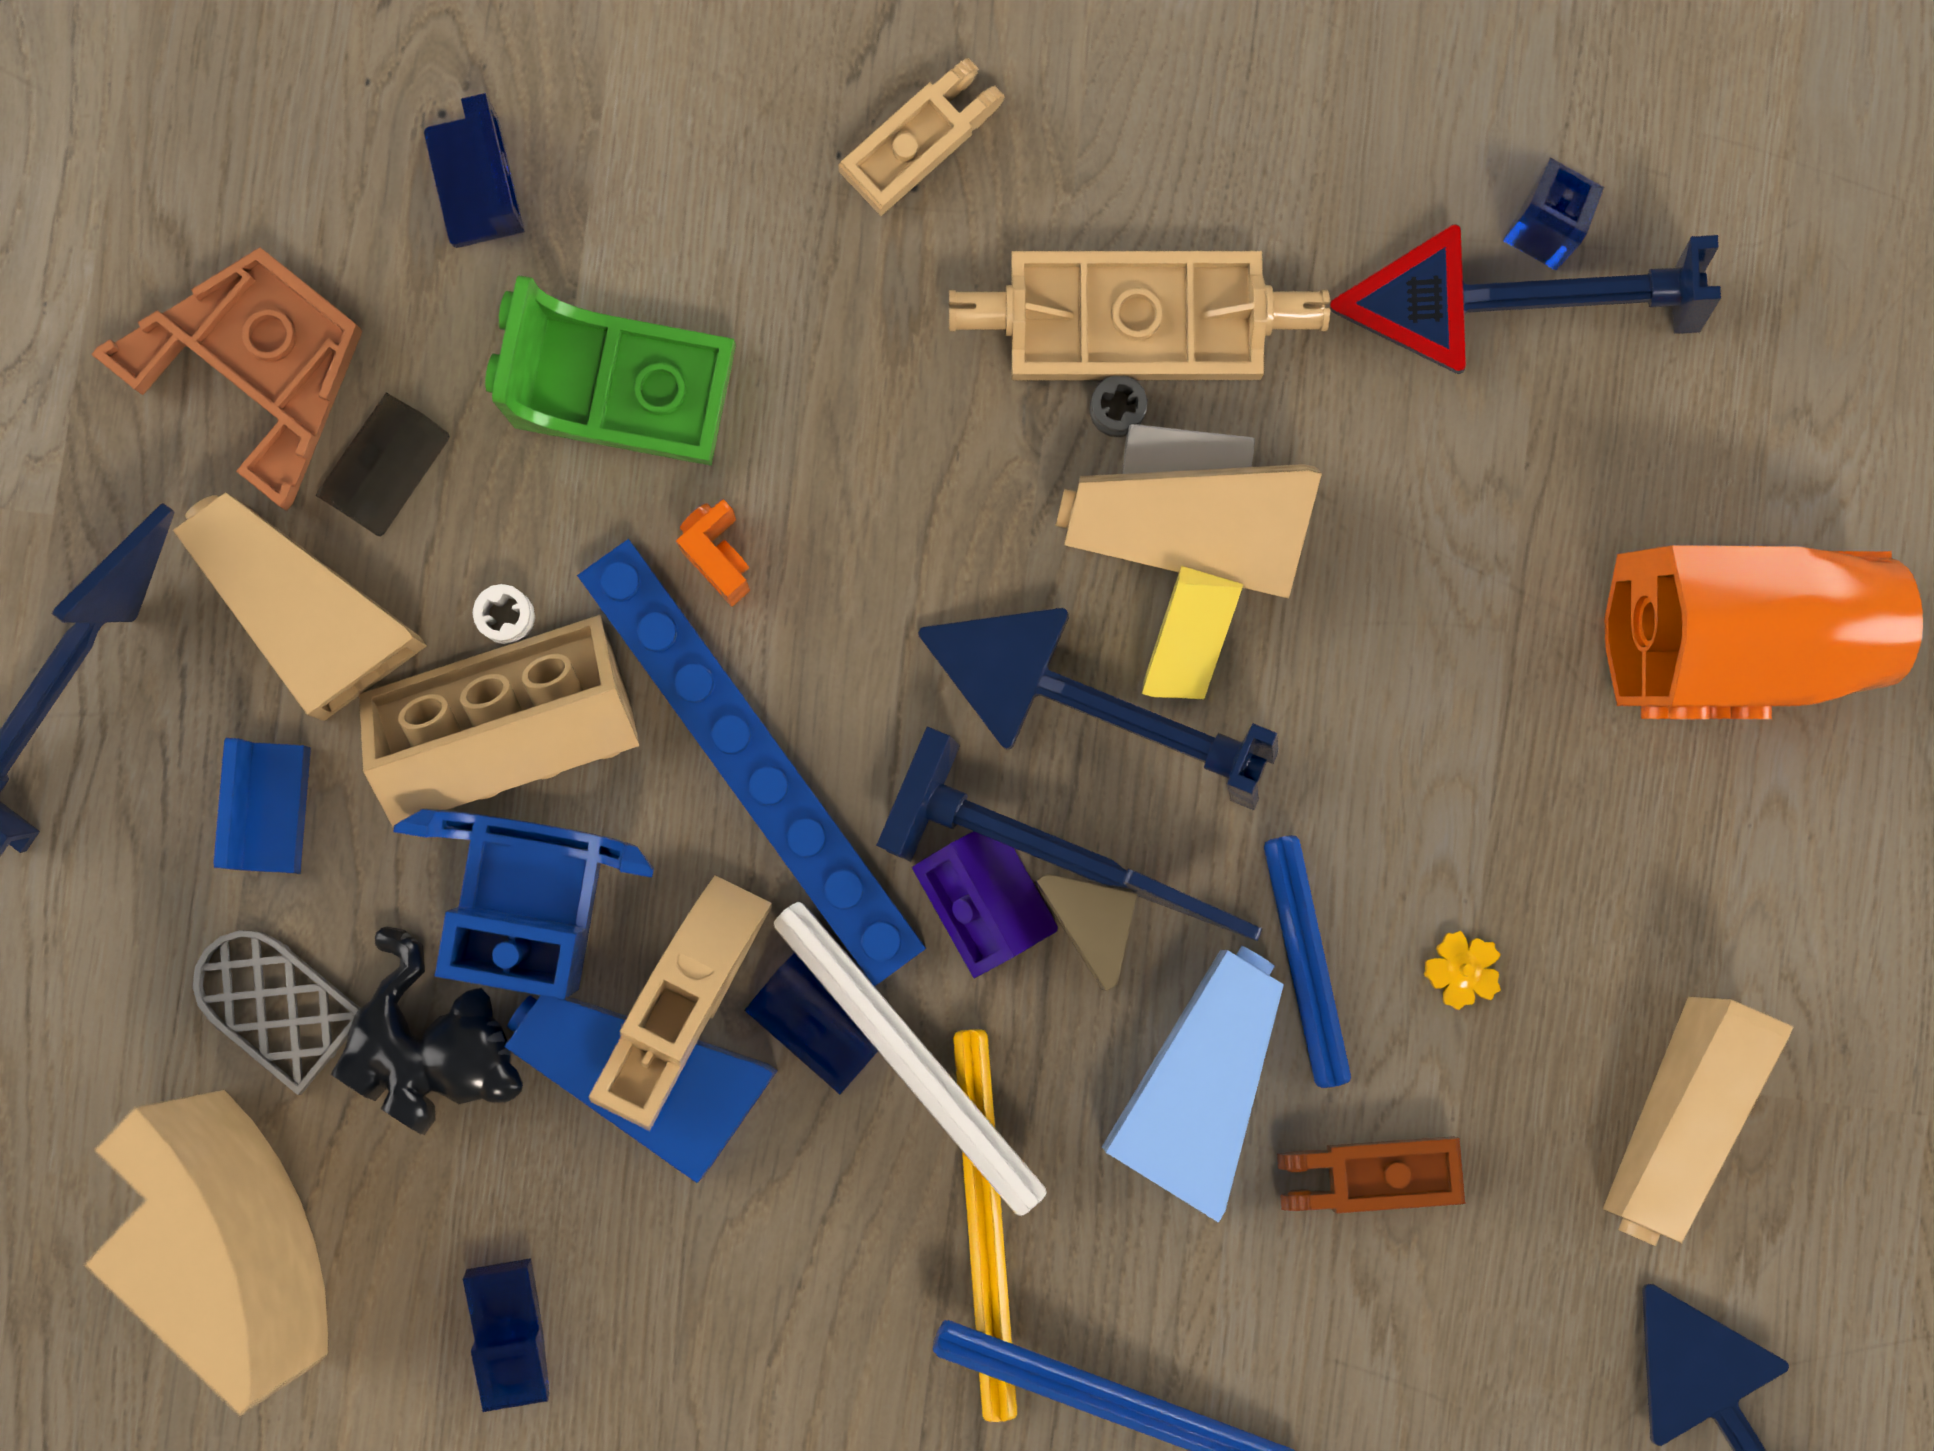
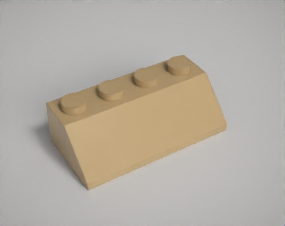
M601 614L359 694L363 772L393 828L400 821L422 809L448 810L478 799H488L502 791L538 779H548L562 771L599 759L612 758L623 751L639 746L632 707Z

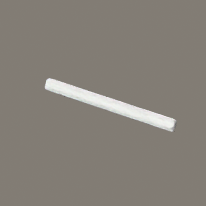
M796 902L782 911L774 921V928L1013 1212L1016 1215L1022 1216L1032 1210L1047 1194L1046 1188L806 905Z

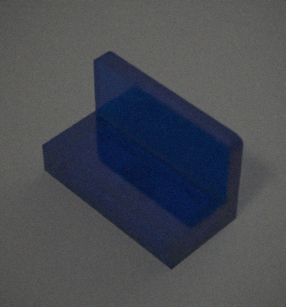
M486 93L461 99L465 114L464 119L430 126L424 130L448 239L455 248L525 232L498 115Z

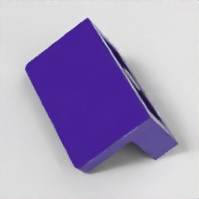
M971 832L911 867L974 979L1058 931L1055 920L1015 849L976 832Z

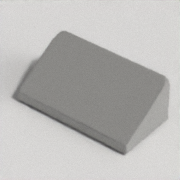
M1131 424L1126 434L1122 474L1252 467L1255 438Z

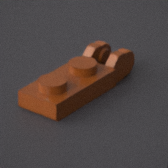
M1455 1136L1327 1145V1150L1293 1151L1277 1154L1278 1169L1287 1170L1288 1172H1304L1308 1169L1329 1168L1331 1191L1300 1189L1281 1194V1210L1332 1209L1335 1213L1465 1204L1460 1138Z

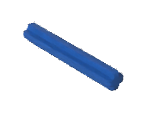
M1293 835L1270 839L1265 842L1264 851L1314 1081L1321 1088L1341 1086L1350 1082L1351 1073L1300 840L1297 836Z

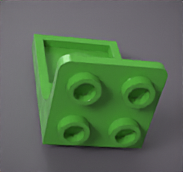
M520 275L517 277L514 291H506L501 301L499 327L501 330H505L500 354L493 353L491 355L485 377L486 391L492 393L493 403L515 429L712 466L736 348L734 339L585 310L546 294L531 277Z

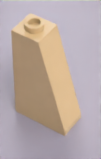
M1300 464L1080 476L1077 491L1064 489L1056 526L1067 529L1065 546L1179 572L1181 566L1241 583L1243 588L1289 599L1322 473L1317 467Z
M226 492L219 497L217 495L206 497L194 504L185 515L187 520L173 530L309 716L323 721L327 720L357 698L360 693L368 690L427 647L418 634L248 506Z
M1687 998L1603 1206V1210L1622 1217L1618 1228L1619 1231L1656 1246L1660 1235L1680 1243L1683 1242L1782 1053L1793 1026L1732 999Z

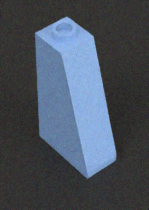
M1244 946L1240 947L1236 955L1229 950L1219 951L1102 1145L1103 1150L1107 1154L1218 1223L1226 1211L1284 984L1269 976L1275 965Z

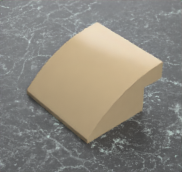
M225 1090L135 1107L95 1151L145 1201L88 1260L85 1266L241 1416L319 1364L328 1354L325 1286L316 1243L301 1200L281 1160L254 1121Z

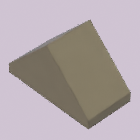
M1046 874L1035 881V885L1103 991H1108L1116 986L1119 980L1137 894L1052 874Z

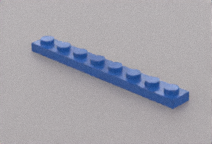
M627 539L577 575L874 987L926 949L924 944L632 542Z

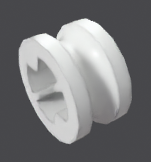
M505 584L493 585L482 591L475 600L472 611L474 623L478 630L492 641L505 645L521 641L527 637L535 621L534 607L528 597L515 587ZM508 599L516 600L517 604L513 605L512 609L520 614L515 625L504 623L500 631L493 630L491 625L497 622L489 615L493 604L504 606Z

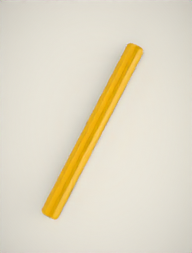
M982 1029L960 1030L953 1037L957 1084L995 1128L988 1035ZM962 1151L976 1330L1012 1344L1001 1197ZM979 1372L982 1416L984 1420L1004 1422L1016 1418L1017 1401L1015 1385Z

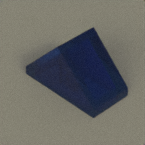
M1550 157L1503 241L1557 271L1587 235L1604 187Z

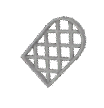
M239 930L220 936L204 949L194 970L192 986L198 1007L217 1030L222 1031L297 1095H301L330 1059L335 1057L339 1048L347 1040L348 1032L356 1013L361 1009L291 951L289 946L264 932ZM242 937L251 938L252 959L231 961L229 941ZM261 941L274 947L282 956L262 958ZM220 948L221 962L209 963L212 955ZM285 963L286 987L264 989L263 965ZM294 965L317 984L296 986ZM253 966L255 990L233 993L231 969ZM222 970L223 994L206 996L203 987L205 971ZM319 991L320 1016L298 1018L296 994ZM328 993L350 1012L330 1014ZM287 995L289 1019L267 1021L265 997ZM256 998L257 1022L235 1024L234 1000ZM224 1001L225 1021L216 1014L208 1003ZM351 1020L332 1043L330 1022ZM321 1023L323 1047L301 1049L299 1025ZM290 1026L291 1051L269 1053L268 1029ZM258 1030L260 1051L238 1032ZM322 1055L303 1078L301 1057ZM292 1058L294 1079L271 1060Z

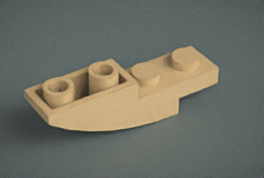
M714 875L670 942L620 1030L621 1038L589 1095L590 1102L648 1131L651 1130L709 1018L713 1019L772 907L771 902Z

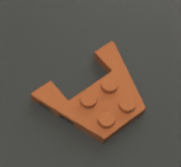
M259 247L191 289L193 295L164 313H160L158 310L137 322L140 326L138 329L116 342H113L111 339L98 346L91 355L133 389L144 395L182 349L186 346L189 347L278 419L275 426L236 472L279 507L287 511L294 503L363 331L356 323Z

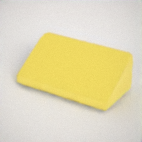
M1181 566L1146 671L1142 694L1161 698L1205 699L1243 584Z

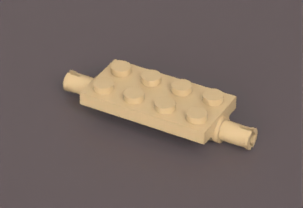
M1012 251L1011 285H1006V292H956V290H949V331L1006 330V336H1011L1012 380H1104L1111 376H1128L1134 380H1261L1264 375L1265 336H1270L1272 330L1327 331L1330 321V308H1325V304L1330 303V296L1328 290L1273 292L1272 286L1265 285L1263 279L1262 251Z

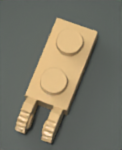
M965 58L959 64H956L952 70L948 71L934 85L929 82L838 165L840 174L880 216L887 212L972 135V130L977 129L988 117L992 116L1004 101L1005 96L996 86H991L980 93L960 113L951 105L950 101L959 95L961 91L965 90L973 82L976 74H978V67L969 58Z

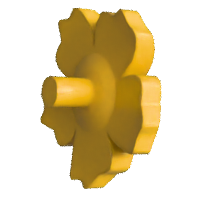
M1462 931L1446 933L1442 942L1436 947L1437 953L1443 959L1432 958L1425 961L1423 975L1430 980L1434 989L1444 988L1443 1003L1452 1006L1455 1010H1460L1465 1005L1474 1004L1475 994L1483 999L1492 1000L1494 995L1501 991L1498 983L1499 972L1495 969L1487 968L1494 964L1501 956L1496 950L1494 942H1484L1479 938H1474L1468 944Z

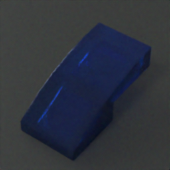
M531 1258L467 1269L463 1277V1284L475 1339L471 1348V1356L482 1411L487 1412L548 1401L550 1395L546 1353Z

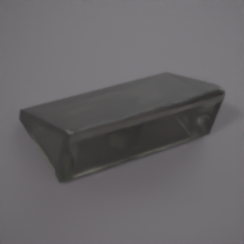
M386 393L315 496L376 536H382L448 442L449 434L423 413Z

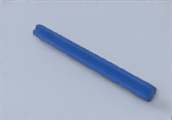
M950 1320L942 1322L934 1339L933 1351L942 1359L1189 1451H1295L1292 1448Z

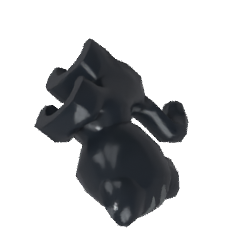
M386 926L377 931L375 934L376 947L381 951L392 953L399 957V967L381 981L372 999L356 1013L348 1032L346 1047L331 1075L360 1095L376 1101L387 1089L389 1092L381 1109L408 1128L422 1135L427 1133L436 1120L435 1105L425 1096L431 1091L437 1092L457 1104L480 1099L491 1103H506L515 1099L522 1092L523 1082L518 1070L510 1063L511 1051L504 1047L508 1041L502 1026L493 1018V1009L489 995L482 988L466 991L454 1001L448 1014L439 1016L425 1030L422 1039H417L411 1033L397 1003L404 992L425 972L423 945L402 929Z

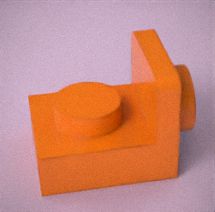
M723 499L713 508L706 503L693 511L681 524L680 530L683 534L676 542L684 556L726 602L733 607L750 592L747 580L742 576L749 569V566L726 540H723L717 546L712 543L736 521L732 507Z

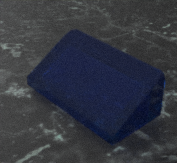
M796 953L791 955L777 969L744 1010L838 1094H841L878 1052Z

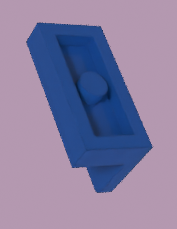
M225 738L214 868L301 874L311 747L304 745L253 743L240 738Z

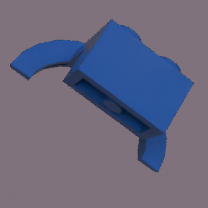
M422 809L394 825L393 831L424 838L442 837L470 840L459 907L448 910L445 913L435 977L559 999L568 998L578 991L580 987L601 864L617 868L623 873L652 877L654 868L639 848L631 843L587 832L509 818L457 811Z

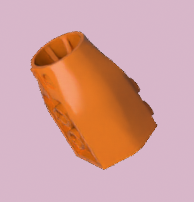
M1671 545L1617 554L1604 618L1605 647L1617 706H1641V719H1772V706L1818 704L1860 691L1898 684L1912 669L1922 640L1923 610L1916 580L1903 563L1892 558V551H1826L1799 546Z

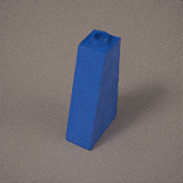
M529 995L518 1007L507 1024V1028L512 1030L514 1034L504 1047L696 1183L706 1175L778 1071L766 1062L698 1040L651 1130L648 1131L589 1100L591 1091L621 1038L620 1030L628 1016L572 997L559 999L541 995L537 1000Z

